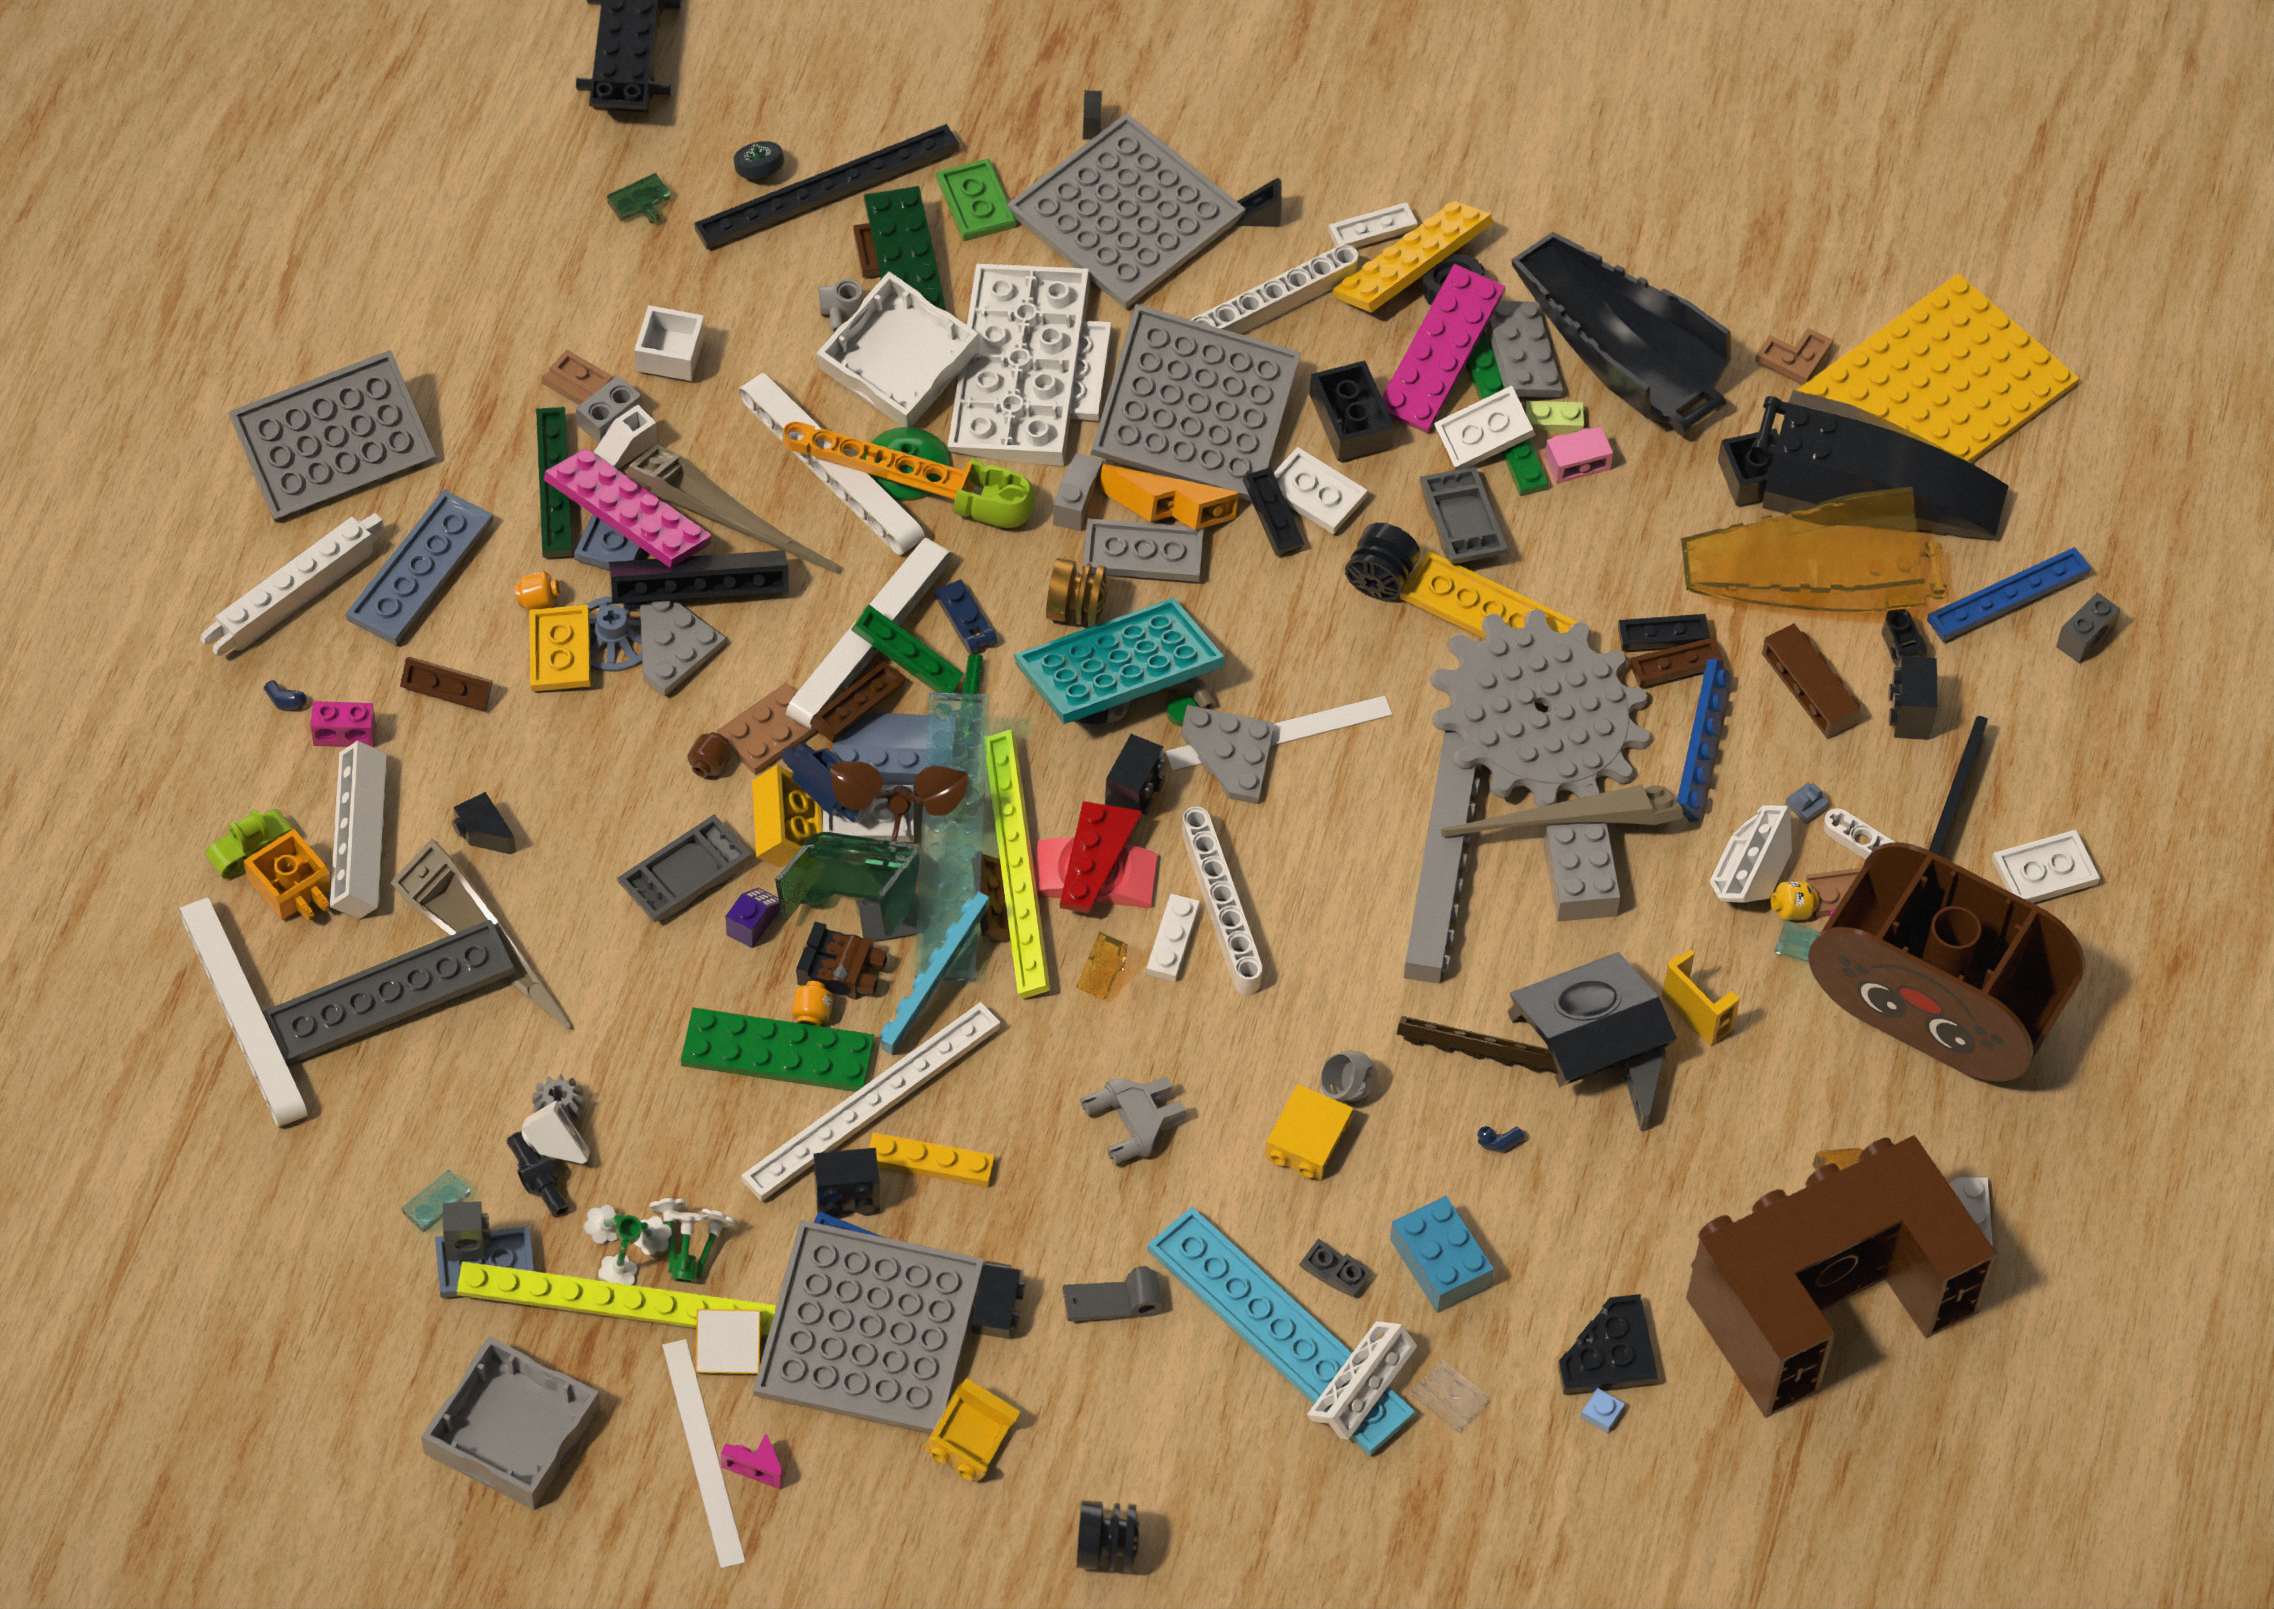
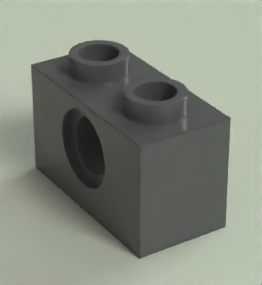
M2097 592L2062 626L2056 647L2080 663L2115 629L2120 608Z
M481 1201L443 1203V1235L447 1261L485 1259V1247H491V1229L489 1228V1214L482 1212Z

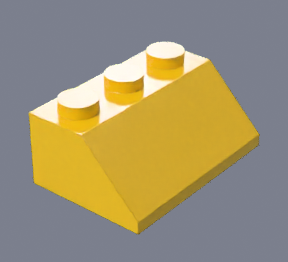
M776 765L752 780L756 857L777 867L821 865L825 862L821 806L791 779L792 772Z

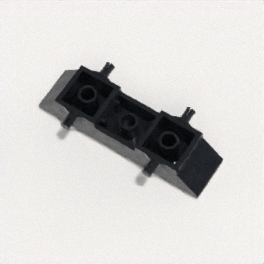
M587 0V3L601 4L592 79L577 77L576 89L591 90L589 106H593V109L649 113L650 101L654 94L671 95V83H655L653 77L654 56L660 15L664 8L681 9V0Z

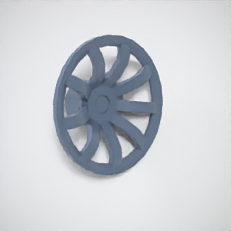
M611 596L595 599L587 603L586 605L589 606V610L598 605L600 607L597 619L590 618V626L594 627L590 631V640L597 637L595 643L590 648L591 667L602 671L615 672L635 667L641 663L642 652L639 655L635 654L626 638L628 637L630 640L641 644V635L631 629L641 627L640 619L629 620L627 616L632 607L640 612L642 604L638 602L621 603L624 604L623 608L615 605L607 606V603H612ZM604 643H607V663L592 659ZM615 643H619L630 660L614 664Z

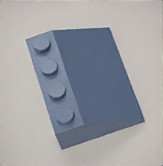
M870 712L833 741L832 753L842 762L857 761L874 766L883 776V785H914L918 774L926 767L939 765L953 769L956 717Z

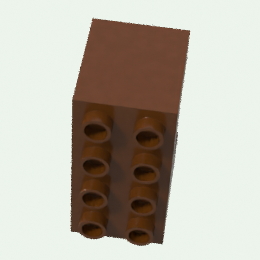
M1915 1135L1895 1145L1890 1138L1879 1139L1861 1152L1858 1158L1860 1162L1843 1170H1840L1835 1163L1825 1165L1810 1175L1805 1183L1806 1188L1789 1196L1782 1189L1771 1191L1753 1205L1752 1214L1735 1222L1728 1215L1720 1216L1707 1223L1699 1231V1243L1696 1257L1691 1263L1693 1270L1686 1299L1765 1418L1819 1392L1835 1332L1820 1311L1886 1280L1925 1339L1979 1313L1997 1253Z

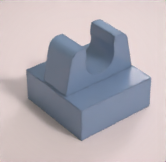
M1808 782L1786 799L1785 805L1807 824L1828 808L1829 801L1822 796V791L1814 783L1810 784Z

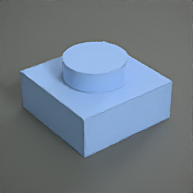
M1597 1388L1583 1409L1581 1418L1609 1433L1624 1410L1625 1403Z

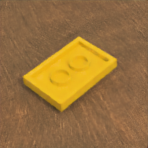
M578 605L529 610L530 687L532 692L590 687L589 606Z

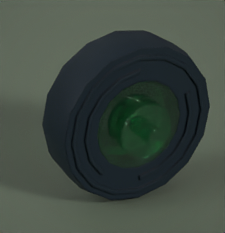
M771 141L751 143L742 147L734 155V166L737 174L747 179L767 177L781 169L784 164L781 146Z

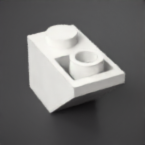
M636 405L615 419L594 450V454L618 470L657 444L656 422L639 405Z

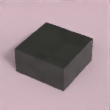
M1084 90L1083 140H1092L1100 134L1102 91Z

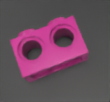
M313 701L310 725L313 746L349 747L356 741H360L374 747L376 721L373 703Z

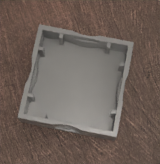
M489 1336L466 1369L459 1387L444 1402L421 1436L424 1454L535 1510L600 1411L599 1392L561 1372L542 1367L527 1355Z

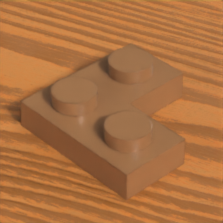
M1807 328L1795 347L1769 335L1756 354L1755 361L1804 385L1810 380L1831 349L1833 340L1810 328Z

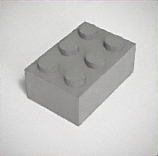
M1585 822L1546 826L1544 851L1557 921L1616 917L1620 893L1607 823Z

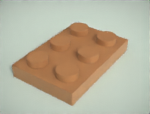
M787 682L717 730L718 734L728 740L731 751L754 775L782 757L783 749L795 748L796 745L801 744L818 732L817 729L811 730L786 716L787 707L797 693Z

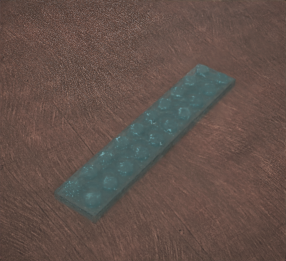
M929 692L925 768L939 765L968 772V785L959 805L946 815H930L925 810L923 803L915 979L921 971L923 973L927 971L930 963H928L929 958L935 948H942L947 939L944 937L953 922L957 924L963 916L961 909L967 899H974L978 891L980 892L989 695ZM979 924L942 981L976 982Z

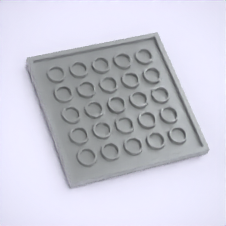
M1127 113L1007 204V208L1013 213L1015 219L1075 268L1089 269L1090 280L1125 309L1237 223L1245 215L1246 211L1243 206Z
M1135 304L1090 455L1161 476L1239 492L1240 499L1251 501L1242 478L1245 474L1268 468L1301 352Z
M800 1220L755 1382L754 1396L931 1434L949 1402L981 1278L984 1259Z

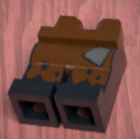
M815 921L796 968L797 985H807L808 981L821 982L825 985V989L831 993L847 995V998L855 1000L859 993L874 995L878 986V976L869 974L867 971L868 968L883 971L888 960L887 952L873 947V940L871 938H861L853 934H842L827 929V924Z

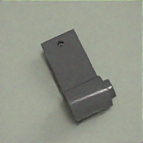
M1147 1266L1134 1268L1127 1275L1125 1282L1068 1284L1062 1287L1067 1321L1149 1317L1158 1314L1163 1309L1157 1272Z

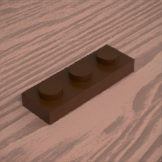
M1714 637L1631 657L1630 667L1639 688L1705 672L1707 660L1718 658L1722 665L1724 660Z
M408 657L405 660L400 687L484 711L488 706L493 680Z
M978 852L971 858L976 894L979 891L989 897V908L980 920L981 935L1005 943L1010 939L1000 859Z

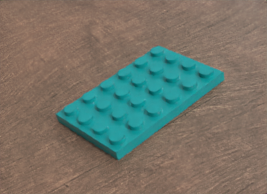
M1175 598L1014 654L1016 666L1063 724L1075 722L1088 715L1105 711L1113 706L1130 702L1138 697L1158 692L1163 688L1183 683L1188 679L1211 673L1216 669L1226 666L1224 655Z

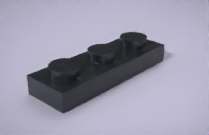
M1271 467L1245 474L1242 478L1275 556L1301 549L1304 541Z
M1706 614L1618 621L1622 651L1676 647L1710 638Z

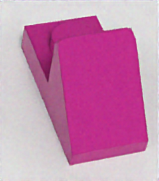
M767 1434L764 1435L756 1453H752L749 1448L743 1445L733 1446L725 1443L721 1451V1468L781 1490L783 1486V1472Z

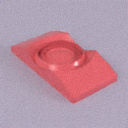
M1074 837L1038 840L1034 865L1038 896L1061 899ZM1127 844L1126 847L1124 846L1118 857V862L1106 879V884L1096 902L1151 908L1158 853Z

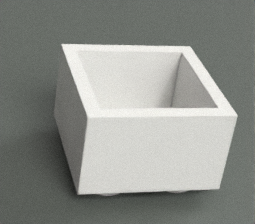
M648 305L634 350L636 371L692 381L705 338L704 315Z

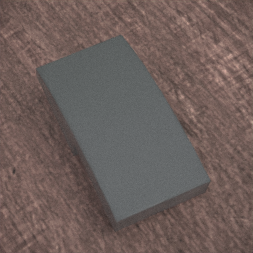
M1319 1238L1299 1263L1301 1268L1320 1281L1352 1297L1372 1273L1346 1253L1342 1257Z

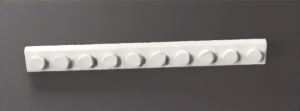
M981 1002L742 1174V1182L761 1202L812 1166L814 1164L813 1153L831 1152L999 1030L1000 1021Z

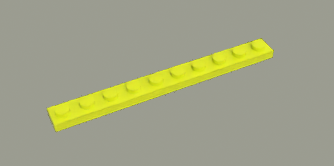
M1010 729L985 737L984 745L1017 992L1022 999L1050 991L1016 735Z
M463 1261L457 1288V1295L689 1328H696L697 1309L761 1310L760 1338L767 1339L776 1310V1305Z

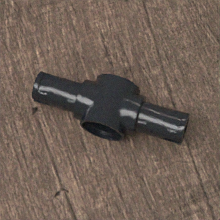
M521 1131L509 1136L506 1143L518 1160L517 1166L519 1168L517 1173L526 1191L529 1194L534 1192L537 1197H541L553 1217H559L566 1213L569 1205L557 1188L558 1183L556 1180H558V1175L551 1160L546 1155L540 1156L538 1152H534L532 1147H529L525 1142Z

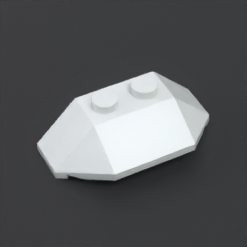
M1763 805L1757 810V815L1747 820L1731 836L1709 881L1721 902H1751L1771 897L1792 853L1791 811L1788 806Z

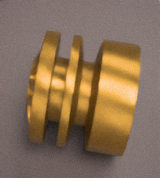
M1056 558L1047 596L1046 619L1066 622L1070 610H1076L1077 624L1081 625L1083 623L1085 612H1088V626H1096L1106 603L1108 590L1106 566L1099 565L1095 578H1093L1092 564H1086L1081 576L1077 575L1076 561Z

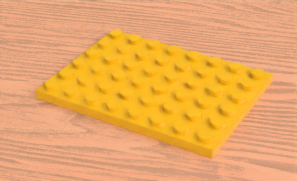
M1957 273L1802 385L1797 391L1851 404L1905 428L1972 463L2077 386L2079 377L1963 276Z

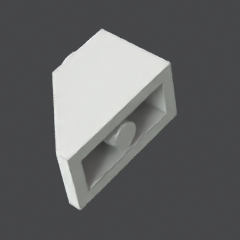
M557 1100L525 1118L522 1136L529 1147L534 1146L539 1154L580 1164L588 1161L590 1149Z

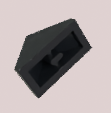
M1276 178L1236 201L1246 209L1245 215L1240 218L1236 223L1237 225L1280 227L1282 206L1281 179Z

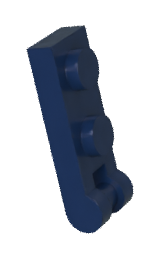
M962 579L935 589L937 601L969 654L979 651V647L984 645L990 647L997 644L994 630L987 624Z

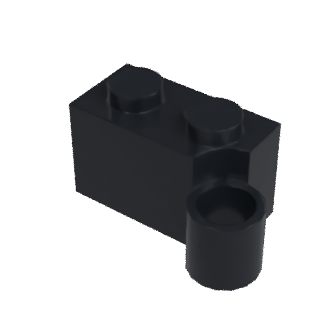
M986 1261L983 1264L971 1323L972 1333L1010 1339L1011 1330L1018 1329L1020 1311H1015L1017 1299L1023 1300L1026 1282L1020 1281L1021 1270L1011 1269V1265L991 1261Z

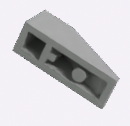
M1075 453L1061 481L1053 505V525L1077 531L1082 530L1102 469L1103 459Z

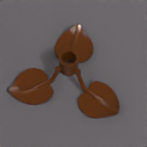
M845 761L830 767L834 794L844 807L851 810H863L870 806L873 797L876 799H888V809L896 815L891 843L880 841L874 844L869 855V866L874 878L881 886L891 892L899 891L915 877L920 865L919 855L913 846L908 843L897 844L902 815L910 810L913 801L917 803L924 802L925 810L933 816H942L952 812L964 797L968 785V772L939 765L926 767L918 774L915 780V791L920 796L917 797L906 786H897L891 792L877 793L882 788L884 779L877 768L870 764Z

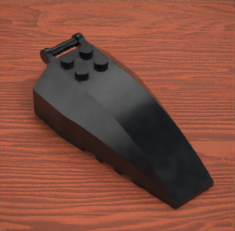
M1555 232L1550 233L1511 259V265L1529 292L1582 361L1610 391L1646 418L1669 423L1673 426L1676 433L1684 436L1691 430L1694 424L1713 411H1719L1726 406L1725 398L1714 388L1731 360L1730 330L1693 303L1664 288L1660 291L1648 285V280L1641 276L1637 279L1625 273V268L1619 265L1611 266L1602 260V256L1585 250L1584 247ZM1703 399L1708 401L1685 418L1681 416V414Z
M1795 390L1792 391L1789 402H1783L1774 396L1765 398L1763 405L1765 408L1758 437L1753 441L1751 451L1755 454L1773 458L1764 493L1763 509L1821 523L1852 526L1856 523L1873 525V528L1887 526L1902 528L1903 531L1918 529L1932 531L1934 534L1951 533L1955 536L1995 539L2009 485L1939 445L1851 404ZM1776 413L1785 416L1775 446L1769 444L1768 441Z

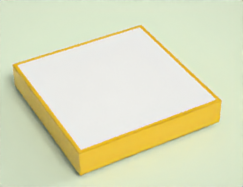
M697 1309L695 1373L758 1374L760 1368L761 1310Z

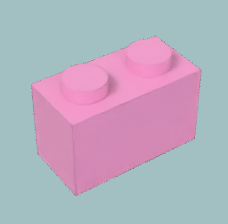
M1601 426L1592 429L1585 428L1576 433L1558 435L1547 440L1545 459L1556 484L1611 470L1613 451Z

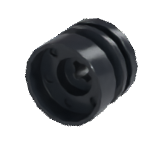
M1378 522L1370 524L1363 531L1357 543V548L1345 566V575L1358 591L1378 600L1396 599L1401 594L1408 580V575L1414 569L1420 557V548L1416 540L1409 533L1397 526Z
M1081 1500L1076 1568L1097 1570L1101 1556H1108L1110 1571H1115L1116 1557H1124L1123 1572L1131 1573L1132 1565L1138 1553L1140 1528L1136 1504H1128L1127 1518H1119L1120 1503H1115L1111 1517H1104L1103 1502Z

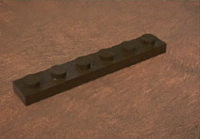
M1406 1016L1401 1017L1396 1035L1403 1036V1039L1408 1042L1420 1043L1421 1040L1433 1043V1046L1438 1049L1450 1050L1453 1047L1462 1049L1463 1053L1469 1056L1479 1057L1481 1054L1493 1056V1060L1500 1063L1508 1064L1511 1061L1523 1063V1067L1527 1069L1541 1070V1068L1553 1070L1555 1075L1559 1073L1547 1048Z

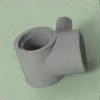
M843 279L833 286H819L820 314H830L832 331L836 332L842 325L841 317L850 319L862 304V286L853 279Z

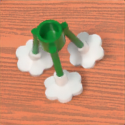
M665 1198L650 1203L651 1212L655 1214L663 1213L664 1224L668 1225L672 1230V1235L668 1239L670 1261L668 1273H672L671 1280L683 1283H696L697 1276H703L704 1265L715 1238L719 1237L722 1228L736 1230L738 1226L736 1224L737 1221L715 1210L702 1209V1215L679 1212L688 1209L685 1199ZM676 1219L682 1222L681 1234H683L681 1254L677 1255V1260L674 1235ZM707 1220L711 1223L707 1232L709 1236L697 1263L696 1256L688 1255L690 1235H693L695 1223Z
M604 1205L600 1209L596 1207L591 1208L587 1212L588 1220L584 1223V1231L592 1235L595 1243L602 1244L606 1240L615 1241L617 1238L622 1242L619 1254L614 1257L606 1256L602 1259V1267L598 1272V1277L602 1281L627 1285L634 1284V1276L638 1269L637 1265L630 1262L626 1256L629 1244L634 1243L637 1247H641L642 1252L648 1256L655 1254L656 1251L664 1252L669 1247L668 1239L672 1235V1230L658 1216H653L649 1220H639L632 1215L621 1217L615 1214L614 1208L610 1205Z

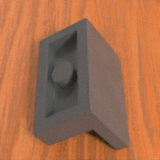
M915 891L855 901L863 937L877 941L923 932L919 897Z

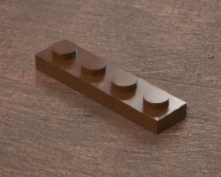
M883 661L812 717L810 725L833 742L899 690L906 679Z

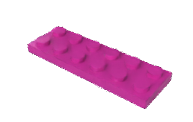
M1456 264L1453 265L1382 396V400L1391 418L1429 434L1506 291L1504 285Z
M587 448L545 471L544 480L669 568L674 567L711 544L712 535Z

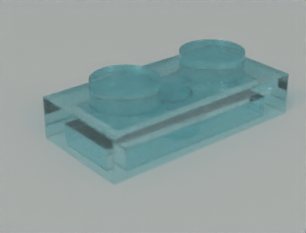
M448 1169L402 1207V1212L416 1227L425 1233L443 1218V1203L463 1202L471 1195L470 1188Z

